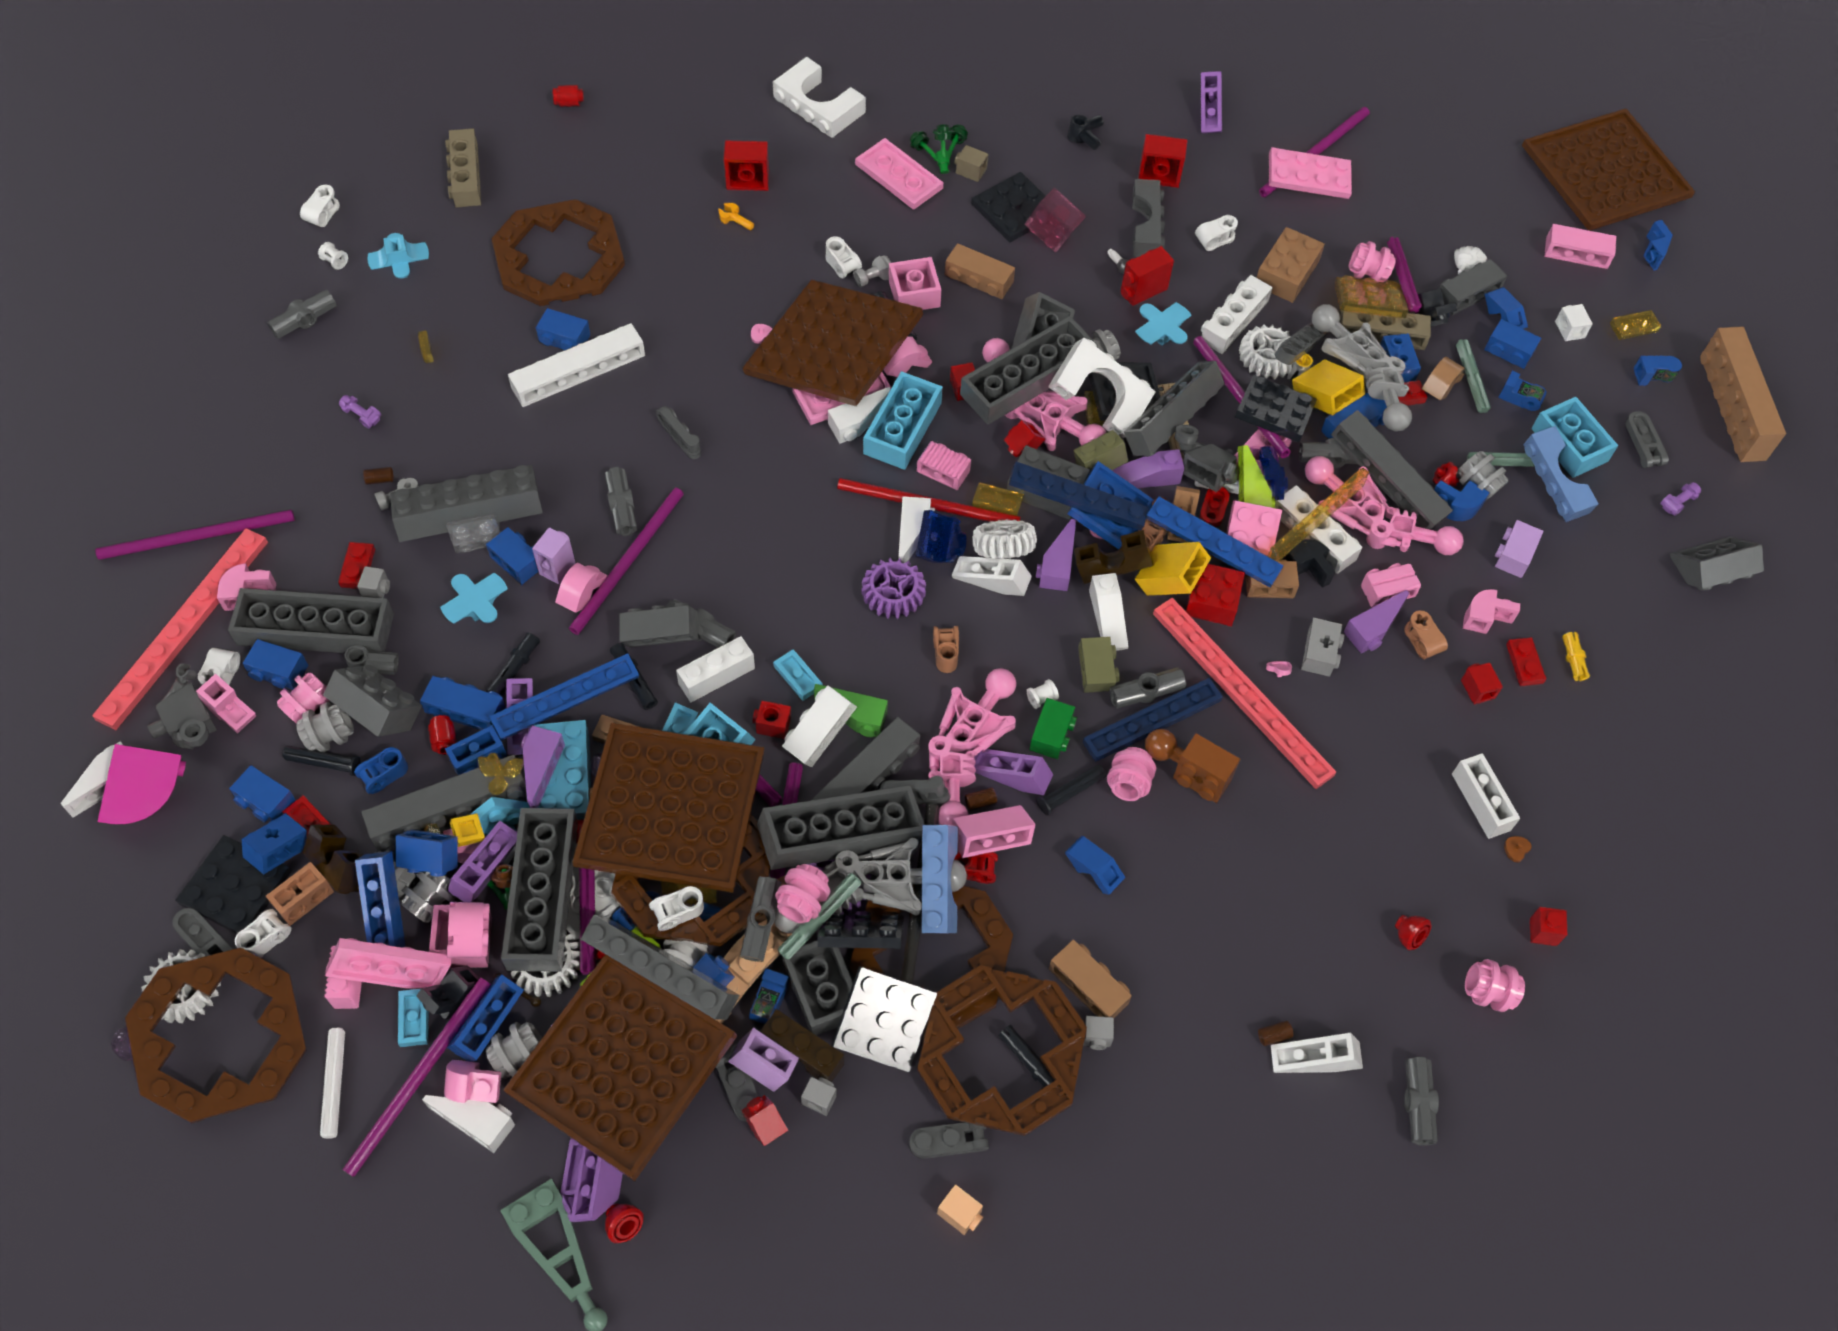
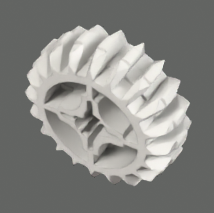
M1263 324L1261 329L1255 326L1253 331L1249 330L1244 338H1242L1239 348L1240 361H1243V367H1249V373L1256 372L1257 376L1264 375L1265 378L1271 376L1274 380L1278 376L1283 378L1286 373L1289 374L1294 365L1283 364L1274 355L1280 344L1291 337L1289 336V331L1283 332L1281 327L1276 329L1273 324L1270 328Z
M1007 519L983 523L973 530L972 536L975 552L985 558L992 557L993 559H1011L1013 557L1019 558L1021 555L1025 556L1036 548L1037 542L1034 526L1028 522Z
M566 931L564 948L566 951L563 957L562 972L553 975L554 972L540 971L543 978L531 976L526 971H512V978L517 979L516 984L519 987H524L525 992L528 994L534 990L535 995L540 997L542 992L545 991L546 996L550 997L554 989H556L558 994H561L562 985L570 988L571 983L569 979L578 978L576 970H580L579 942H574V935H567Z
M181 949L177 956L168 952L167 960L164 961L162 958H158L159 965L157 967L149 966L152 975L144 976V981L149 984L160 968L205 957V954H197L194 950L186 953ZM148 984L141 987L142 992L145 990ZM185 984L181 990L182 993L180 992L175 998L179 999L181 1003L171 1004L162 1019H165L168 1023H173L176 1019L178 1023L183 1024L187 1016L190 1020L194 1021L195 1013L199 1012L205 1015L203 1008L206 1005L213 1006L210 998L219 996V992L215 989L212 995L208 997Z

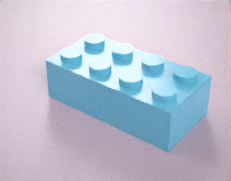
M901 371L863 438V454L905 470L942 403L943 386Z
M586 720L534 725L561 733L565 743L563 752L538 808L574 809L577 820L584 819L590 800L591 788L590 739Z

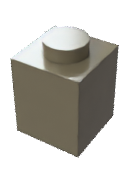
M966 145L962 152H958L955 157L956 174L979 182L987 170L988 153Z

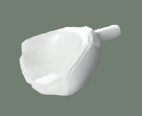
M1464 246L1454 251V261L1459 269L1458 274L1462 271H1468L1476 264L1484 263L1487 260L1486 255L1477 247Z

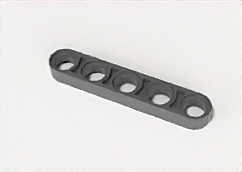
M1310 322L1281 343L1274 355L1283 364L1291 365L1321 343L1328 332H1320Z

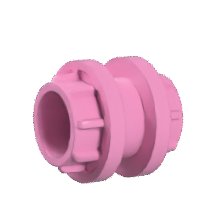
M1368 241L1366 244L1360 243L1356 246L1349 261V269L1354 273V277L1358 279L1368 275L1370 276L1369 283L1374 285L1378 282L1384 283L1393 271L1396 258L1394 254H1391L1389 248L1383 247L1380 251L1375 250L1376 244Z
M307 673L303 677L298 675L294 678L298 684L296 688L291 692L284 688L280 692L282 697L277 701V705L296 724L298 720L302 719L304 712L308 710L315 712L321 704L330 701L323 696L327 686L313 673Z
M1128 747L1116 753L1112 761V768L1107 776L1111 792L1125 801H1136L1146 796L1152 786V780L1156 773V764L1147 751L1138 747Z
M808 864L797 865L796 868L788 870L785 876L787 885H781L775 894L778 911L787 919L797 923L809 922L811 918H817L821 911L819 902L826 901L830 895V888L827 884L829 879L826 874Z
M1485 959L1482 962H1476L1468 970L1465 979V991L1468 996H1471L1474 1004L1483 1007L1490 1004L1493 1010L1505 1012L1508 1009L1513 1010L1521 1003L1525 992V982L1523 976L1518 974L1515 967L1509 965L1499 967L1496 961Z

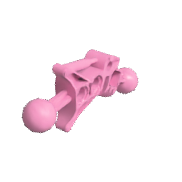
M992 338L985 343L982 354L984 360L988 363L1009 351L1010 348L1005 340ZM1050 390L1043 392L1005 415L1009 419L1019 418L1032 423L1045 437L1044 443L1049 451L1056 449V437L1062 429L1078 437L1081 446L1106 433V430L1100 425L1089 424L1084 426L1071 419L1076 413L1086 410L1087 398L1073 396L1065 400L1056 392Z
M1315 456L1305 465V476L1311 483L1316 485L1325 484L1337 494L1333 499L1321 500L1318 506L1322 507L1330 517L1353 530L1356 528L1367 535V544L1370 547L1381 549L1385 545L1390 547L1398 546L1402 552H1406L1411 540L1434 544V548L1438 553L1443 555H1453L1462 549L1464 540L1463 534L1459 529L1445 526L1438 531L1416 527L1415 512H1412L1410 517L1407 510H1404L1403 515H1401L1398 508L1389 507L1386 503V498L1371 479L1366 467H1360L1356 481L1347 486L1334 474L1333 463L1328 458ZM1385 511L1386 518L1391 519L1390 523L1383 520Z
M994 669L988 674L985 681L987 691L978 704L965 698L959 687H954L951 690L952 695L939 727L941 729L939 735L933 737L929 742V769L931 772H929L928 778L930 779L933 776L942 777L945 787L950 793V799L937 812L936 818L939 825H952L953 818L969 815L966 807L960 803V787L968 786L976 780L974 775L976 772L974 767L976 761L974 757L981 751L984 752L1004 734L1014 730L1016 727L1014 716H999L991 712L999 699L1008 698L1015 691L1016 679L1013 673L1007 669ZM956 714L957 722L945 737L944 735L946 731H949L953 717ZM972 719H978V720H980V721H978V722H971L970 720H972ZM958 738H966L967 740H965V741H958L957 739H958Z

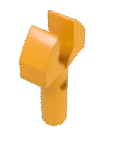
M724 203V210L727 213L720 208L718 209L719 218L722 223L727 224L729 221H734L750 231L753 230L754 223L738 214V205Z

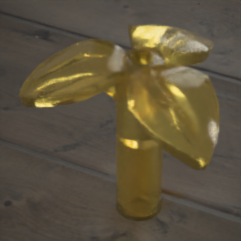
M490 753L488 757H478V765L481 772L487 777L495 776L489 783V791L493 795L501 794L507 789L508 784L504 777L515 778L522 770L524 763L523 759L516 758L507 761L503 767L496 753Z

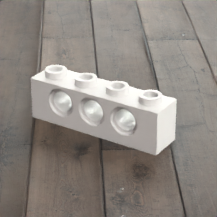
M1252 275L1245 282L1242 280L1237 286L1236 292L1228 295L1222 308L1218 307L1210 321L1206 320L1203 324L1201 332H1203L1202 337L1212 349L1223 354L1268 303L1273 287Z
M1297 485L1276 499L1275 509L1282 510L1280 520L1301 540H1316L1329 548L1330 551L1326 560L1332 563L1336 574L1358 559L1362 546L1357 539L1351 537L1338 522H1335L1322 507H1319Z

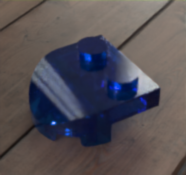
M1260 447L1259 461L1264 479L1269 480L1274 499L1284 500V491H1288V479L1285 477L1284 466L1281 467L1274 447Z
M924 510L916 557L932 563H952L957 557L962 556L966 549L967 536L960 528L959 524L961 521L955 516L947 517L932 510Z

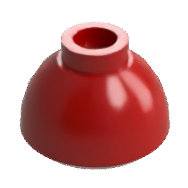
M1402 915L1397 920L1395 928L1398 929L1399 939L1407 950L1417 949L1427 939L1431 931V921L1422 916L1406 917Z
M615 1203L611 1205L606 1211L605 1231L610 1241L619 1244L635 1237L643 1225L644 1215L640 1209L631 1204Z

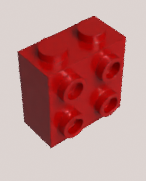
M1162 246L1154 250L1151 249L1145 254L1126 262L1120 292L1123 298L1128 300L1132 306L1168 289L1174 259Z

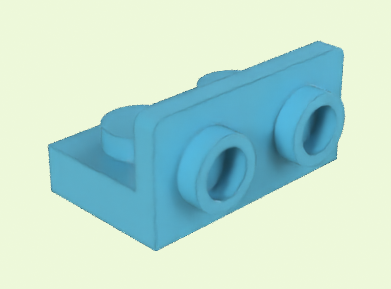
M491 797L473 811L471 815L478 814L484 836L486 837L499 821L516 831L514 825L519 823L521 808H530L528 802Z

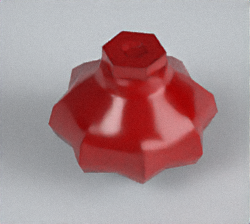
M1453 462L1442 464L1435 471V476L1432 479L1433 483L1437 485L1442 480L1451 487L1456 486L1459 482L1457 478L1458 468Z

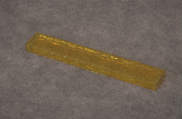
M1364 468L1359 469L1270 548L1268 557L1279 562L1365 485L1369 472Z

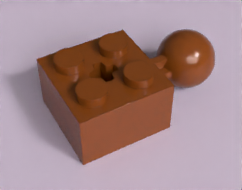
M1166 729L1152 731L1145 740V749L1153 759L1157 761L1172 759L1178 763L1173 778L1181 786L1191 788L1198 792L1203 799L1213 801L1216 804L1232 781L1240 762V758L1197 733L1185 750L1177 746L1176 737Z

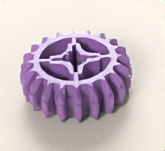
M891 557L887 563L880 560L879 566L872 564L871 570L866 571L865 578L862 580L863 588L861 593L864 596L865 604H869L871 611L877 609L878 616L885 613L887 619L891 615H895L898 620L900 614L907 617L909 611L915 613L917 606L922 605L926 595V582L923 580V574L918 572L917 565L911 567L909 560L906 563H902L900 558L897 562H893ZM883 579L885 580V582L881 583L879 587L875 588V586L880 581H882ZM909 589H913L907 596L903 597V594L907 593Z

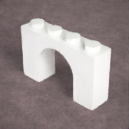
M806 57L773 81V97L790 108L791 111L803 117L807 122L816 126L821 132L833 138L866 113V97L850 87L831 101L817 102L807 98L805 95L822 82L821 66Z
M1082 338L1073 345L1048 387L1067 400L1076 395L1089 373H1099L1107 377L1115 388L1116 402L1102 427L1108 432L1114 430L1123 439L1126 437L1124 431L1143 414L1156 391L1150 388L1148 382L1134 376L1129 368L1121 366L1114 361L1115 359L1112 355L1104 353L1097 348L1093 341Z

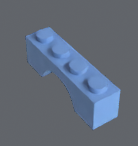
M1556 426L1531 434L1523 444L1525 452L1535 465L1536 473L1546 485L1547 493L1552 496L1557 505L1558 513L1563 516L1565 522L1590 514L1599 503L1588 484L1575 483L1569 480L1560 470L1558 457L1566 444Z
M923 825L922 933H957V905L952 895L951 870L953 860L958 853V826Z

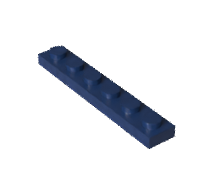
M1017 461L1013 465L1009 481L1010 486L1140 531L1145 526L1148 510L1146 506Z
M1210 678L1205 679L1084 737L1083 744L1093 760L1097 762L1146 738L1149 733L1156 729H1165L1221 702L1223 696Z

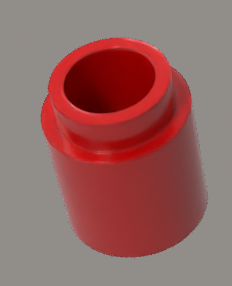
M560 85L558 88H553L554 105H559L560 107L580 106V102H584L583 89H579L578 85Z
M438 715L430 720L428 731L431 749L438 754H447L445 748L457 743L454 723L446 715Z

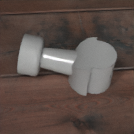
M878 256L872 262V268L866 271L862 268L854 271L853 274L857 285L863 287L868 284V279L878 276L883 280H888L889 263H892L887 256Z
M403 478L398 482L397 489L392 492H396L399 489L416 488L419 485L414 478ZM383 491L374 493L381 511L390 508V493L385 494Z

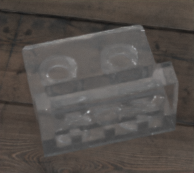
M494 514L448 522L446 524L456 553H466L476 549L487 548L486 544L501 533L500 522H497Z

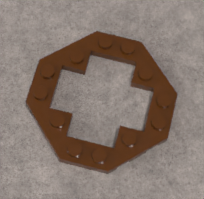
M576 199L517 210L491 238L504 290L538 306L549 305L550 301L560 299L562 302L579 299V295L589 293L592 296L602 294L625 266L612 216ZM566 219L596 233L588 242V248L602 256L582 280L563 272L553 285L550 286L520 272L528 262V256L514 248L534 225L553 233L562 221Z
M752 814L750 815L743 847L750 858L739 865L736 882L745 893L705 922L698 916L672 929L660 931L657 927L659 922L656 914L649 907L652 900L636 880L639 877L615 874L611 892L612 897L643 937L681 942L690 941L713 946L723 945L747 927V917L751 911L758 877H769L770 864L757 826L758 821ZM688 902L684 904L686 906L691 907V905ZM756 913L755 921L763 916V914Z
M912 884L915 896L922 902V884ZM963 886L958 891L952 892L957 910L964 909L988 946V949L968 959V965L972 970L982 965L1004 972L1013 938L1012 931L986 891ZM868 900L865 911L871 912L872 915H882L884 912H897L900 914L905 911L874 904L871 900ZM854 948L849 964V971L855 979L859 966L884 974L874 956L888 948ZM994 991L953 1016L951 1019L957 1029L996 1008L998 994Z
M241 947L160 968L125 1017L140 1095L190 1123L241 1110L258 1103L275 1100L307 1051L289 973ZM225 974H228L272 998L257 1023L280 1035V1038L249 1085L223 1072L208 1096H205L160 1071L176 1045L153 1033V1030L185 984L210 997Z
M980 965L936 992L937 995L928 1020L917 1070L948 1119L1026 1136L1072 1106L1087 1027L1057 982L1046 979L1044 981L1034 979L1028 975L1010 971L1002 972ZM996 991L1010 1013L1033 999L1062 1042L1041 1056V1061L1055 1081L1012 1109L1008 1108L995 1086L971 1101L942 1056L964 1042L963 1036L951 1018Z

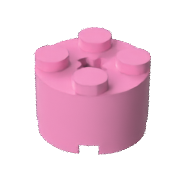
M450 902L447 958H482V956H487L490 904H484V902Z

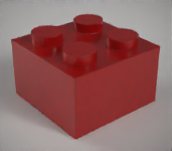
M1146 134L1138 179L1160 180L1161 186L1179 188L1186 156L1187 139Z
M725 141L724 167L726 190L768 191V142Z
M1208 564L1194 589L1189 594L1186 607L1188 615L1193 618L1232 627L1238 609L1245 572Z

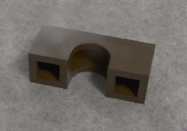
M1144 530L1120 536L1122 547L1112 553L1103 552L1099 548L1098 543L1074 548L1076 564L1083 583H1091L1092 576L1116 573L1117 576L1153 566L1151 550Z
M311 825L302 853L336 892L341 894L360 892L355 860L363 856L359 850L344 851L347 837L336 825Z
M777 1009L760 1031L798 1057V1060L805 1066L806 1072L817 1079L824 1078L832 1082L844 1066L843 1053Z

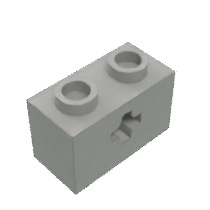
M1313 617L1308 629L1301 670L1330 677L1333 669H1338L1341 655L1337 654L1338 648L1342 647L1344 641V634H1341L1342 624Z

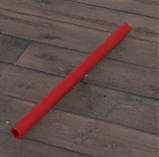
M839 478L837 486L839 490L902 503L903 497L931 498L930 508L987 522L1006 519L1020 521L1021 519L1020 516Z

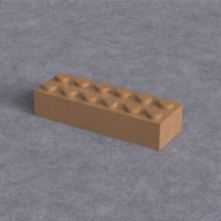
M1744 327L1718 328L1701 353V363L1705 367L1707 379L1711 383L1714 398L1717 399L1721 416L1724 417L1727 432L1731 436L1734 450L1738 454L1740 462L1766 461L1784 438L1786 431Z

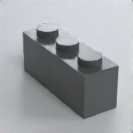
M1491 259L1484 263L1480 262L1472 269L1462 271L1451 280L1447 279L1441 283L1439 289L1441 288L1444 305L1455 302L1457 311L1450 313L1454 315L1485 299V293L1502 288L1507 275Z
M676 603L674 607L668 608L665 606H653L651 610L633 608L629 609L626 613H619L620 642L629 648L698 640V611L687 603Z

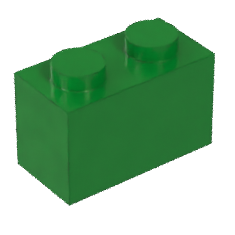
M1046 698L1031 739L1030 751L1058 760L1060 752H1066L1070 740V738L1066 737L1068 730L1073 731L1077 721V717L1073 716L1075 706Z

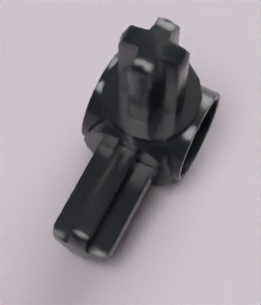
M1083 115L1072 116L1067 134L1068 139L1075 143L1085 142L1093 150H1096L1101 145V141L1091 132L1092 129L1103 126L1102 116L1098 115L1089 119Z

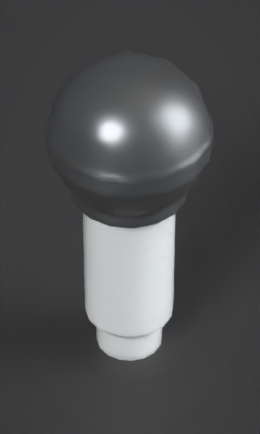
M1109 249L1107 254L1117 264L1118 271L1124 274L1126 262L1129 260L1122 258L1115 250Z

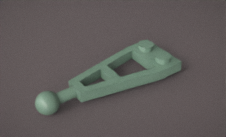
M551 1178L500 1211L515 1238L571 1302L578 1300L585 1313V1328L588 1331H602L607 1325V1314L603 1309L595 1307L588 1294L593 1288L575 1230L562 1204L563 1198ZM559 1211L569 1247L547 1260L524 1232ZM572 1258H574L581 1281L574 1288H571L555 1270Z

